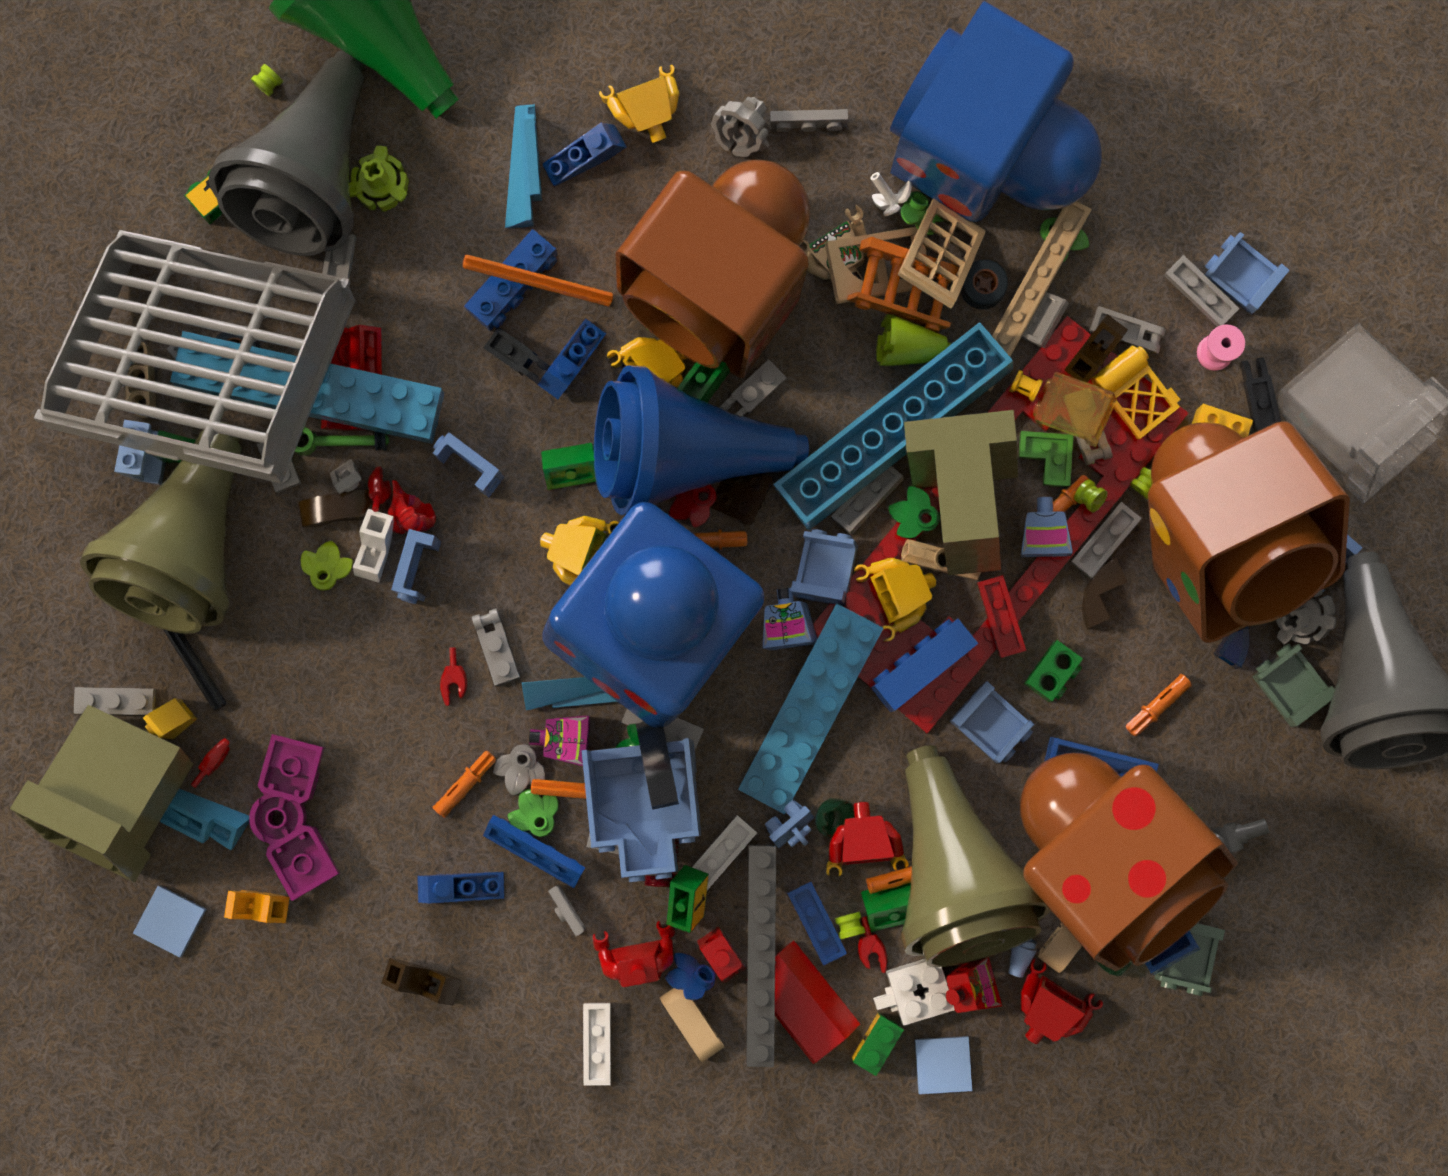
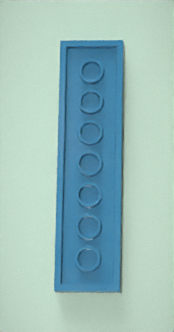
M836 603L738 790L783 814L786 813L784 810L785 806L793 800L878 640L883 627Z

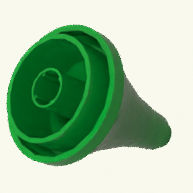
M273 0L270 4L269 10L279 22L293 25L317 36L374 69L401 91L422 112L427 108L435 119L459 100L450 89L454 83L440 64L425 37L410 0Z

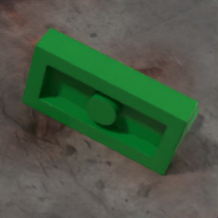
M592 443L541 452L547 490L596 482Z
M911 883L871 894L869 890L861 892L871 932L905 923Z

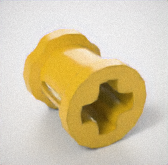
M1019 370L1009 391L1012 393L1017 391L1028 396L1029 400L1033 402L1043 380H1034L1023 375V371Z

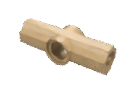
M909 539L906 540L901 553L902 561L913 565L917 564L934 572L948 573L947 565L945 564L942 567L938 563L939 554L941 553L945 556L944 548ZM981 572L957 574L955 576L977 581Z

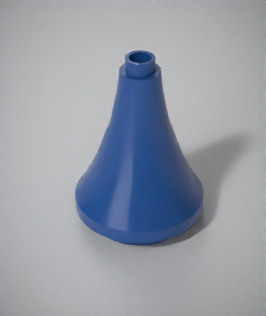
M625 366L620 372L617 381H608L601 393L594 432L595 477L601 496L611 498L612 505L619 515H626L630 508L637 503L649 502L656 505L681 493L729 478L759 473L791 471L794 466L799 465L808 458L809 443L806 435L795 434L794 429L790 427L768 424L732 414L686 394L659 378L645 366Z

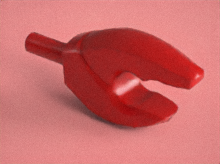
M381 466L376 467L368 479L369 497L373 501L372 511L377 512L379 505L387 501L391 496V485L388 480L383 482Z
M456 647L450 648V666H445L440 680V691L446 706H450L451 684L456 683L458 685L460 699L464 697L467 690L468 681L465 670L462 666H457Z
M226 738L222 739L205 755L198 766L201 771L191 783L194 788L198 786L206 774L208 776L212 775L223 763L230 750L229 740Z
M867 916L861 917L862 926L865 928V935L859 938V958L863 965L870 969L869 955L877 953L881 971L886 973L888 962L886 948L878 935L871 933Z

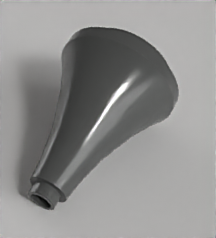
M338 51L334 58L326 59L313 80L290 106L258 133L239 145L222 152L210 170L209 184L224 216L245 235L274 250L299 256H311L320 252L333 251L342 247L347 242L353 229L354 215L351 208L349 189L350 141L356 107L364 84V76L362 74L364 64L344 51Z
M1375 552L1355 554L1346 560L1348 570L1343 574L1345 596L1344 640L1336 687L1326 719L1320 729L1323 748L1329 754L1343 757L1344 763L1350 767L1371 770L1407 767L1447 756L1448 675L1441 668L1410 622L1397 594L1387 565L1380 563L1379 555Z

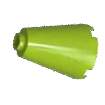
M887 314L880 326L885 327L882 335H878L876 359L880 362V366L928 363L949 347L951 343L948 342L947 337L896 315Z

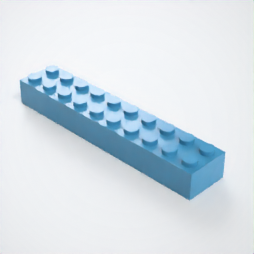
M979 322L773 484L776 491L808 531L907 454L904 422L957 415L1013 371V360Z
M182 331L181 337L237 350L240 347V343ZM253 346L250 349L251 353L295 362L297 358L294 355ZM179 347L175 361L229 373L234 360ZM250 363L244 365L240 376L284 386L290 375V372ZM330 364L309 417L433 444L444 392L442 388ZM174 371L170 380L177 387L219 396L224 385L222 382ZM238 386L234 388L230 399L276 409L281 396Z

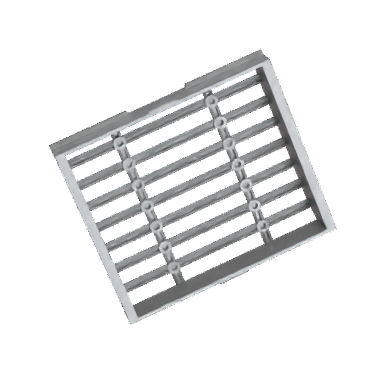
M119 230L116 239L107 246L45 381L41 410H37L34 419L35 421L43 422L48 429L145 451L147 454L163 458L188 461L282 484L355 303V298L349 288L350 279L271 262L261 263L202 250L201 247ZM132 264L161 269L156 282L127 276ZM180 273L262 291V295L258 304L168 285L167 283L172 274ZM122 286L151 291L147 303L143 304L118 298ZM169 295L253 314L248 327L161 308L157 307L161 297ZM276 295L319 304L314 316L268 307L272 297ZM117 308L141 314L136 327L108 321L112 309ZM157 317L242 336L243 340L237 350L148 330L147 328L151 319ZM267 317L309 326L305 339L264 331L259 328L263 319ZM103 330L131 336L126 349L97 342ZM149 340L233 359L234 361L229 373L139 353L137 350L141 342ZM260 340L300 349L296 361L291 362L251 353L250 349L253 342ZM92 353L121 359L116 372L87 366ZM139 363L222 382L224 385L219 396L129 376L127 373L132 364ZM250 363L290 372V375L284 386L240 376L243 366ZM85 376L111 382L106 395H100L77 389L81 377ZM129 386L211 405L214 408L208 420L118 399L117 396L122 387ZM238 386L281 396L276 409L233 400L230 397L234 388ZM71 400L100 405L95 420L65 414ZM117 409L203 429L204 432L199 445L107 424L106 421L110 412ZM227 410L271 419L266 433L221 423L220 421ZM218 433L264 444L261 460L209 447L214 435Z

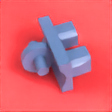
M792 800L784 808L791 817L788 821L782 824L775 816L765 823L770 833L769 838L778 848L786 842L793 847L799 841L806 846L808 841L804 837L812 831L807 824L815 817L806 806L802 807L795 800Z

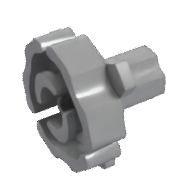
M747 97L743 103L729 101L726 106H721L713 116L711 126L714 129L716 141L724 150L728 151L736 141L737 145L732 150V153L735 156L748 157L750 153L757 152L758 150L763 151L769 146L766 140L768 130L763 128L765 125V120L763 119L764 112L767 109L764 102L759 101L755 97Z
M1319 591L1314 597L1322 595L1323 591ZM1326 595L1319 599L1324 607V613H1321L1318 602L1311 598L1296 610L1276 619L1278 627L1281 629L1278 632L1277 638L1283 644L1291 640L1308 644L1314 640L1318 641L1325 638L1336 625V617L1333 616L1336 608L1332 597ZM1321 626V630L1318 634L1307 636L1316 631L1318 627Z

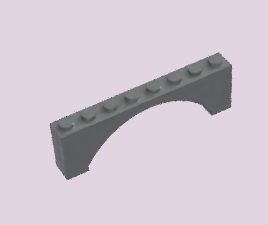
M748 844L747 1067H774L775 845Z

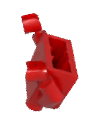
M658 921L656 927L662 938L661 940L607 950L609 948V937L606 931H604L603 940H597L595 934H593L594 949L599 951L598 957L603 974L607 978L615 981L618 980L621 987L641 985L660 980L662 972L673 963V940L670 938L675 934L674 927L668 925L666 928H662L661 922Z
M1034 958L1029 964L1031 974L1027 975L1021 991V1010L1025 1013L1024 1022L1030 1026L1025 1034L1026 1038L1034 1044H1039L1044 1036L1056 1042L1061 1037L1067 1038L1082 1032L1093 1016L1092 1011L1102 1008L1103 1001L1098 1000L1096 1005L1092 1006L1091 999L1095 994L1090 993L1086 995L1084 1001H1082L1045 976L1039 978V974L1043 973L1046 969V963L1043 962L1041 970L1037 971L1033 967L1036 960Z

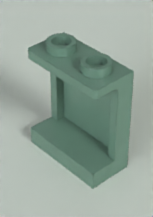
M1290 644L1285 645L1276 652L1278 655L1276 659L1272 662L1267 659L1255 668L1258 672L1252 676L1290 727L1300 725L1329 703L1335 690L1333 686L1328 687L1304 657L1300 651L1302 649L1300 644L1293 645L1292 647Z
M1197 923L1190 932L1201 950L1157 973L1154 979L1161 981L1160 986L1176 990L1177 985L1187 987V993L1203 996V991L1208 993L1212 991V988L1209 987L1218 942L1219 940L1223 941L1225 930Z

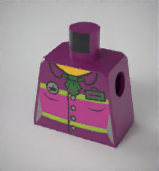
M590 716L546 719L545 730L530 729L529 745L544 746V757L583 766L582 750H588Z

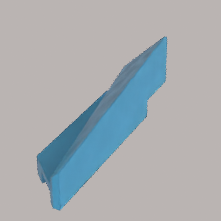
M535 104L515 107L505 228L534 226L532 201H542Z
M586 677L522 683L526 710L551 704L553 708L618 702Z
M179 789L160 822L201 843L207 841L210 836L227 849L232 850L249 824V815Z

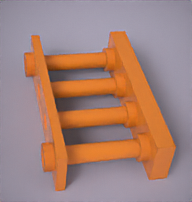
M872 236L861 240L859 251L867 253L869 260L861 293L856 292L848 295L847 301L855 303V307L859 309L870 310L872 308L887 314L896 315L905 320L923 325L925 328L937 333L940 330L950 328V322L940 319L943 303L935 298L930 316L917 312L922 290L912 285L907 308L894 304L900 280L898 272L909 249ZM924 255L933 262H936L937 260L936 258ZM882 258L891 261L890 264L892 265L884 300L871 296L878 263ZM915 259L912 268L925 276L931 273L932 269ZM945 261L940 263L941 267L954 275L957 274L958 266ZM936 272L935 277L938 284L947 289L948 283H951V281Z

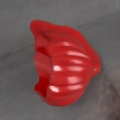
M392 480L393 499L388 509V515L393 516L394 519L393 532L404 534L409 529L425 532L434 527L436 515L430 503L424 504L415 495L406 494L396 480Z

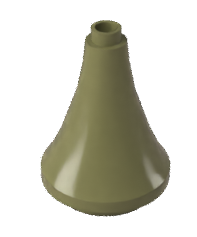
M204 430L200 432L193 444L199 445ZM220 433L214 435L209 447L239 455L242 450L238 443L240 438ZM181 460L168 479L130 516L105 535L87 544L80 559V565L90 577L88 584L91 591L106 604L121 613L148 625L172 632L192 634L199 632L202 626H215L222 623L230 605L226 589L224 553L227 504L234 472Z
M934 745L923 746L909 752L906 755L909 766L905 769L911 805L913 851L911 888L905 923L901 932V940L906 954L924 956L927 965L930 967H947L994 956L1020 946L1036 937L1041 932L1039 920L1047 916L1051 910L1027 884L1023 877V870L1008 856L975 813L960 787L947 758L939 756L937 747Z

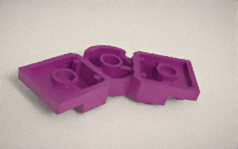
M272 734L258 782V787L264 795L253 804L249 815V822L254 835L259 840L270 844L267 848L266 856L291 901H294L340 874L328 853L329 849L318 829L314 826L306 825L307 814L303 805L313 799L325 747ZM277 810L282 812L284 820L279 826L273 822V814Z

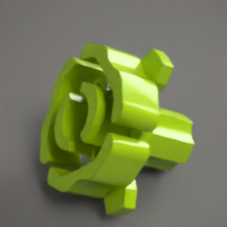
M376 146L374 154L361 158L359 160L361 170L358 167L352 169L351 182L349 183L350 197L357 196L361 204L369 210H375L376 205L373 201L366 199L364 193L373 198H386L390 195L387 200L377 202L378 207L383 212L396 207L398 202H402L407 196L409 179L404 172V167L400 161L388 155V149L385 146ZM392 166L396 167L400 172L401 181L398 186L396 185L397 174Z

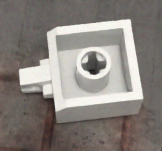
M925 959L887 970L886 973L890 986L885 988L886 994L873 998L877 1010L890 1007L892 1012L898 1011L903 1026L955 1010L954 1005L949 1004L946 1000V992L949 989L942 967H930ZM918 984L926 988L921 997L917 993H913V991L917 990Z

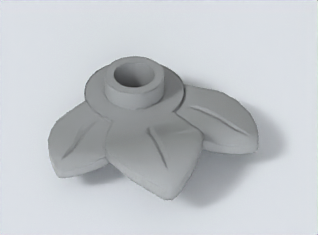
M522 744L514 747L510 754L499 757L494 765L493 773L505 776V785L511 795L521 793L528 784L531 785L533 779L545 780L544 767L536 761V753L528 745ZM525 755L528 760L526 762L519 761L518 756Z

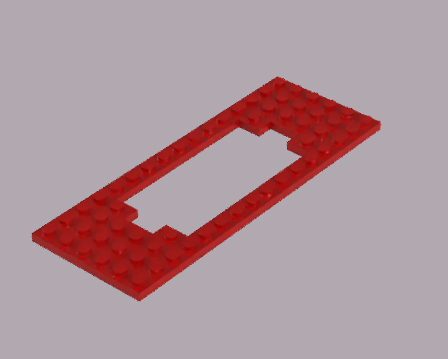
M1068 316L1051 335L1045 348L1041 347L1022 370L1023 375L1037 381L1039 379L1043 380L1034 401H1030L1028 396L1017 391L1010 392L1011 383L988 413L1014 410L1015 420L1022 412L1044 431L1048 430L1058 416L1072 426L1064 396L1090 388L1107 442L1112 451V458L1103 460V458L1097 459L1095 463L1088 466L1102 477L1096 484V487L1104 488L1108 494L1105 502L1097 511L1090 512L1085 504H1080L1067 520L1072 545L1071 556L1037 557L1010 589L1009 595L1018 622L1127 490L1132 480L1140 474L1141 469L1149 463L1164 440L1175 431L1189 414L1180 406L1141 439H1137L1109 401L1097 391L1091 379L1084 386L1064 370L1091 336L1090 333ZM1111 352L1096 373L1118 356ZM1142 377L1139 380L1138 391L1151 392L1152 383ZM1134 384L1127 390H1133ZM1122 393L1116 400L1122 408L1131 409L1133 394ZM1137 394L1136 409L1149 411L1151 396ZM1155 397L1154 412L1163 413L1171 407L1164 398ZM1135 413L1134 424L1141 431L1147 426L1148 414ZM1153 415V420L1156 419L1158 416ZM1097 442L1089 444L1091 450L1099 448ZM1081 453V455L1078 458L1084 462ZM938 486L926 487L923 491L929 495L930 506H933L939 513ZM928 514L921 517L924 523H929L932 520ZM897 522L865 560L863 565L870 567L871 563L887 558L900 560L906 540L916 541L922 532L914 538L900 537L897 535V529L901 523ZM864 570L856 571L851 578L849 592L858 593L868 600L870 610L877 613L880 618L881 627L894 625V622L889 623L870 578L874 574H870L866 581L858 582L856 579L864 577L866 572ZM829 604L813 623L817 639L835 604ZM949 616L945 619V621L950 619L952 622H954V620ZM988 618L972 635L979 644L897 709L926 734L997 649ZM920 620L901 633L899 631L896 632L892 640L883 641L891 636V631L888 628L884 629L858 678L870 688L875 685L873 681L875 677L886 669L889 672L893 671L896 668L893 664L907 652L910 655L916 652L914 646L928 635L931 639L937 635L936 632Z

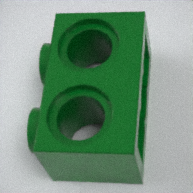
M1056 640L1051 644L1023 684L1048 702H1052L1054 698L1058 701L1067 689L1064 686L1069 678L1074 679L1082 669V666L1079 664L1083 658ZM1059 655L1067 657L1069 665L1065 670L1057 666L1056 660ZM1044 676H1048L1053 680L1054 685L1050 691L1043 689L1041 685V680Z

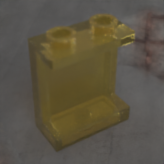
M1055 372L1053 378H1049L1045 384V396L1042 402H1038L1034 409L1033 416L1037 425L1040 427L1046 425L1082 438L1086 444L1096 447L1116 403L1114 392Z

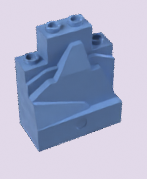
M685 738L682 741L667 742L679 804L652 810L640 745L595 751L582 750L591 848H599V853L615 851V846L618 845L621 878L628 877L629 882L645 881V875L655 874L656 879L672 878L671 872L678 871L675 839H679V844L695 842V837L701 836L695 776L697 768L694 741L689 738Z

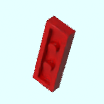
M1001 575L978 582V589L999 657L1004 658L1026 651L1004 576Z

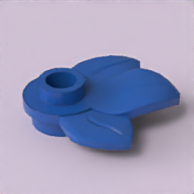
M683 953L674 954L677 968L665 976L666 981L673 988L683 990L684 997L688 1000L702 998L705 991L710 990L714 986L715 972L707 965H700L690 955Z

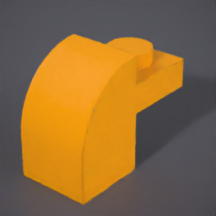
M248 890L228 891L224 918L255 920L265 923H286L290 897Z

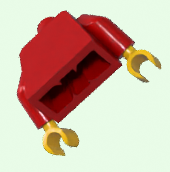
M869 802L854 803L855 818L845 819L844 825L837 827L830 841L829 861L826 865L827 875H829V870L832 867L838 868V876H841L843 865L890 861L894 870H897L896 863L902 860L905 868H907L908 861L904 856L901 835L888 821H884L882 816H871Z

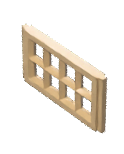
M933 199L898 272V276L951 309L959 296L986 230L960 216L936 199ZM935 215L952 225L949 232L932 223ZM956 228L972 238L969 245L953 236ZM929 230L945 239L942 247L926 238ZM949 243L966 252L963 261L947 251ZM922 244L939 254L936 262L919 253ZM943 258L959 267L956 275L940 266ZM915 259L932 269L929 278L912 268ZM936 272L953 282L950 291L933 281Z

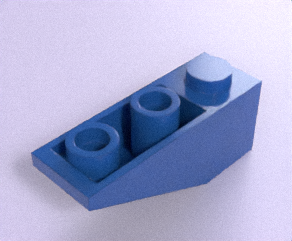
M601 122L545 161L543 166L553 186H557L609 160L625 149L626 145L615 125Z
M585 318L537 385L558 400L606 333Z
M503 872L418 876V903L429 904L504 898Z

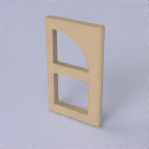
M911 227L825 242L836 303L850 302L847 301L848 295L856 292L861 293L863 284L862 280L855 277L848 270L841 258L839 248L860 245L861 240L871 236L884 241L910 236L912 243L918 229ZM922 244L919 253L927 255L926 248ZM883 258L878 263L875 275L876 283H873L871 292L872 297L885 296L888 276ZM900 279L896 294L911 291L912 284L904 279Z

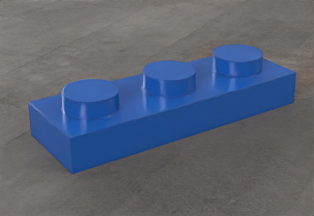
M810 881L788 892L787 894L823 966L847 954L812 882Z

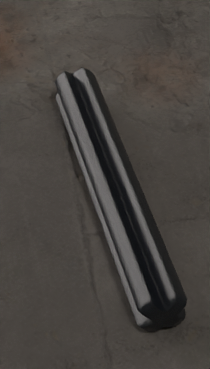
M163 629L213 710L223 708L226 705L225 699L185 635Z

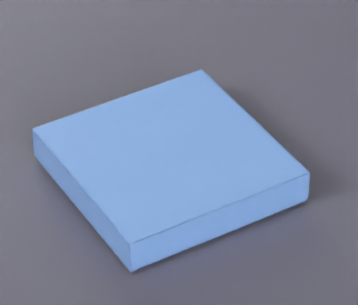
M158 885L133 934L178 957H182L207 909Z
M968 1036L915 1039L918 1094L972 1091Z

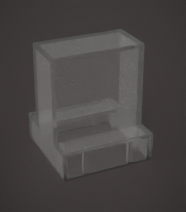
M1359 323L1280 390L1277 403L1279 413L1289 423L1294 425L1312 445L1343 473L1341 483L1363 504L1438 440L1448 420V390L1433 376L1424 383Z

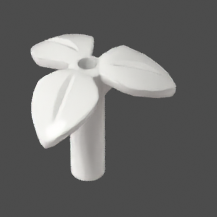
M877 172L871 176L872 182L881 193L872 195L876 207L885 210L883 212L884 216H889L899 211L901 207L898 204L907 201L911 193L912 183L908 181L899 190L898 194H894L880 173Z

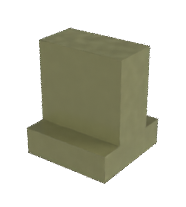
M1014 410L904 422L906 450L913 487L938 486L943 545L948 575L1001 570L993 480L1018 478Z
M88 705L39 785L27 780L10 810L43 839L135 883L151 856L144 847L192 768L193 763L180 747Z

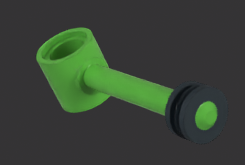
M304 427L301 436L307 435L309 437L308 444L304 447H296L295 452L302 456L310 455L317 446H375L376 451H379V448L381 451L382 448L384 451H387L389 437L385 433L376 431L375 435L316 436V433H312L308 428Z

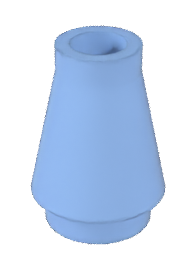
M1031 939L1011 949L1009 974L1016 977H1024L1025 971L1037 952V948H1035L1036 941Z

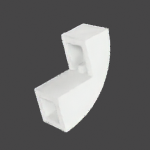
M371 509L367 510L359 531L362 545L353 565L354 576L380 582L392 539L393 516L374 512Z

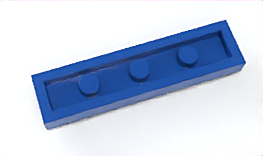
M495 815L488 822L483 834L487 839L572 888H575L585 869L576 860L564 856L552 846L545 845L533 838L531 834L519 830L507 820L500 819Z

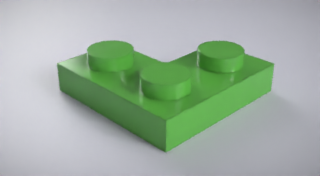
M1021 431L1018 458L1044 460L1043 486L1068 488L1071 482L1073 435Z

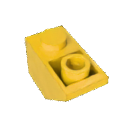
M177 698L172 699L143 717L147 723L145 726L147 731L162 739H174L197 720L196 716L182 699Z

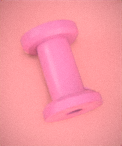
M1220 325L1199 343L1197 347L1198 361L1208 370H1222L1242 354L1245 348V338L1242 332L1235 326Z

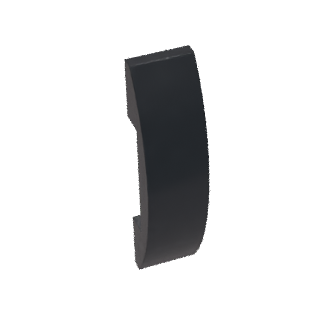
M645 722L636 723L652 810L679 804L664 727L655 728Z

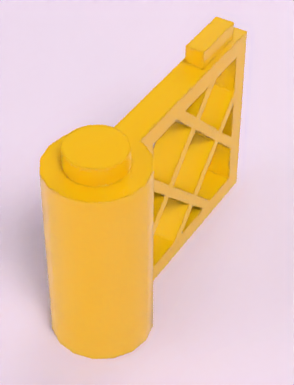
M1132 345L1091 378V381L1097 391L1109 401L1135 437L1141 439L1180 407L1177 404L1180 398L1172 388L1166 389L1149 367L1147 352L1140 346L1135 347ZM1145 375L1152 382L1151 392L1138 391L1139 380ZM1134 384L1133 390H1127ZM1122 393L1133 394L1131 409L1122 408L1116 398ZM1137 394L1151 396L1149 411L1136 409ZM1155 397L1164 398L1171 407L1163 413L1154 412ZM1135 413L1148 414L1147 426L1141 431L1134 424ZM1153 415H1157L1158 417L1153 420Z

